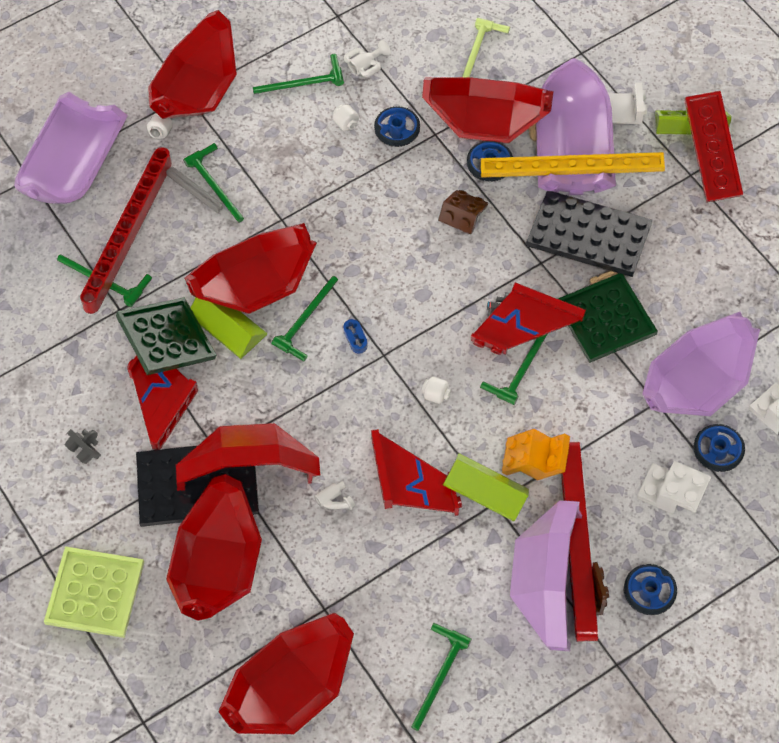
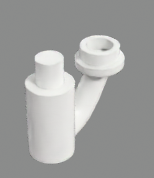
M343 481L338 484L332 483L314 495L318 505L327 509L348 508L351 511L355 506L350 496L343 497L342 502L332 501L341 495V490L346 488Z

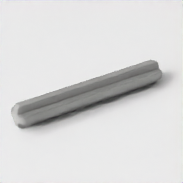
M170 167L167 169L168 177L213 211L219 213L223 209L221 202L176 168Z

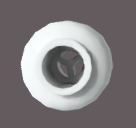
M339 105L335 108L333 121L341 130L348 131L357 127L359 115L350 105Z
M155 113L147 123V131L155 139L166 138L172 129L171 118L162 119Z
M433 376L425 380L421 393L424 394L426 400L441 404L444 400L449 399L451 389H449V383L446 380Z

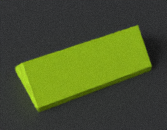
M655 110L656 134L692 135L687 110ZM725 111L728 126L730 127L732 116Z
M195 298L190 307L200 326L240 359L267 336V332L241 311Z
M458 453L443 484L512 521L516 520L529 495L528 488Z

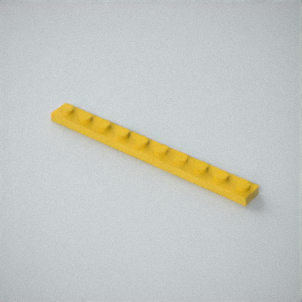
M664 152L481 158V177L665 171Z

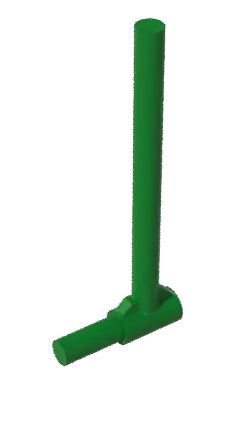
M337 54L330 55L333 67L330 74L253 87V92L257 94L331 81L336 86H342L344 79L341 67H339Z
M213 143L201 151L198 150L184 158L185 165L187 167H195L238 223L242 222L244 217L201 164L203 157L218 149L217 145Z
M61 254L57 257V261L90 277L92 273L90 269ZM146 274L137 287L130 288L129 290L114 282L110 289L123 295L124 303L132 307L142 295V291L152 280V277Z
M332 276L285 336H275L271 344L304 362L308 355L293 347L291 339L337 283L338 278Z
M547 334L536 338L509 387L499 389L483 381L480 388L496 395L501 400L515 405L519 397L515 390Z
M433 623L431 630L449 638L448 640L452 647L411 726L416 731H419L459 650L468 649L472 638L455 630L451 631L436 623Z

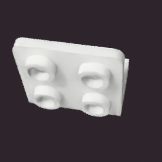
M635 83L633 93L609 94L613 124H642L643 116L647 115V104H644L643 101L646 99V90L642 89V83Z

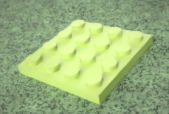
M65 546L45 615V625L125 638L144 560Z

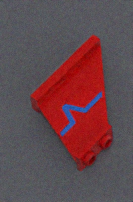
M515 282L511 293L482 325L471 334V341L477 347L484 348L485 346L497 355H506L508 349L576 322H582L586 310Z
M136 355L128 363L127 370L130 378L134 381L152 449L160 450L199 391L197 382L192 379L188 380L178 369L147 375Z
M379 429L371 430V440L385 509L398 505L452 512L455 516L459 515V508H462L461 497L456 495V491L443 485L448 474H444L379 433Z

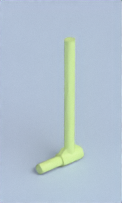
M481 18L476 19L475 27L479 31L462 77H470L485 32L496 30L509 33V26L496 24L494 21Z

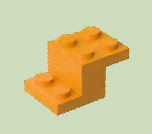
M531 429L508 437L502 473L508 476L521 471L536 480H541L565 472L570 436L564 433L550 438L536 429Z

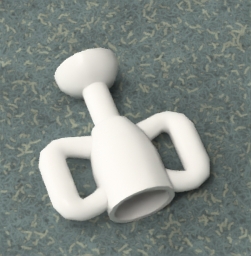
M380 40L377 45L378 48L371 53H365L363 49L357 47L344 55V61L348 63L354 75L358 76L361 74L367 78L381 69V64L374 59L381 54L385 56L391 54L390 47L384 40Z

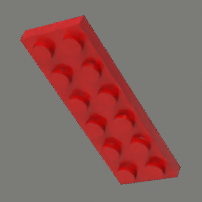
M721 91L685 97L684 101L706 203L743 196Z

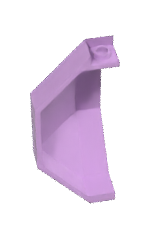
M737 312L687 331L650 364L642 393L650 409L662 413L700 416L713 415L748 384L760 329L752 328L751 322L743 317L741 312Z
M558 501L515 540L510 597L549 650L570 651L571 643L567 639L566 581L570 536L575 519L582 517L579 511V502Z

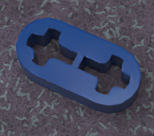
M347 320L343 326L344 335L351 350L361 354L367 350V338L357 320ZM350 326H352L353 328H355V333H354V334H353L352 330L349 329ZM356 339L359 340V343L362 344V346L359 347L358 344L356 345Z

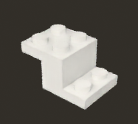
M775 383L749 406V410L777 435L779 434V385Z
M676 461L673 462L670 470L652 463L637 495V499L671 514H674L677 506L696 513L711 476Z

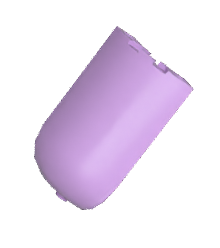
M570 59L552 72L542 86V89L554 92L551 112L536 123L537 156L614 154L612 107L609 94L601 79L591 68L578 59ZM615 173L549 174L538 176L539 188L557 193L559 191L569 192V195H583V192L593 190L595 193L616 186Z
M70 92L61 95L18 171L14 184L16 190L32 199L45 203L67 204L82 198L93 183L128 115L116 105H97L95 108L88 106L89 102L78 98Z

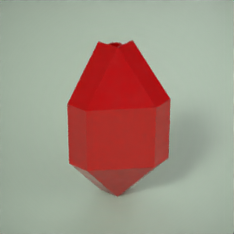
M219 10L209 13L170 51L148 86L149 106L162 119L203 115L215 111L236 77L231 21Z
M425 77L422 98L459 138L510 143L551 112L554 91L518 82L473 77Z
M305 223L257 234L213 254L184 279L192 296L250 314L296 292L317 242L310 239Z
M275 423L219 426L176 464L177 491L185 490V482L225 467L281 465L307 473L308 484H312L313 477L321 476L319 457Z
M227 474L214 477L178 527L166 577L181 614L197 621L213 617L251 592L262 538L242 483Z
M332 613L281 632L236 670L218 712L228 726L238 734L294 735L339 696L354 636L353 631L343 617Z

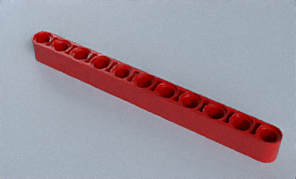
M160 147L154 151L80 295L83 309L88 314L96 313L100 309L167 176L166 171L172 165L170 152L167 148Z
M569 442L565 472L561 473L563 501L579 502V511L582 514V517L576 518L570 536L568 557L576 642L598 641L580 442Z

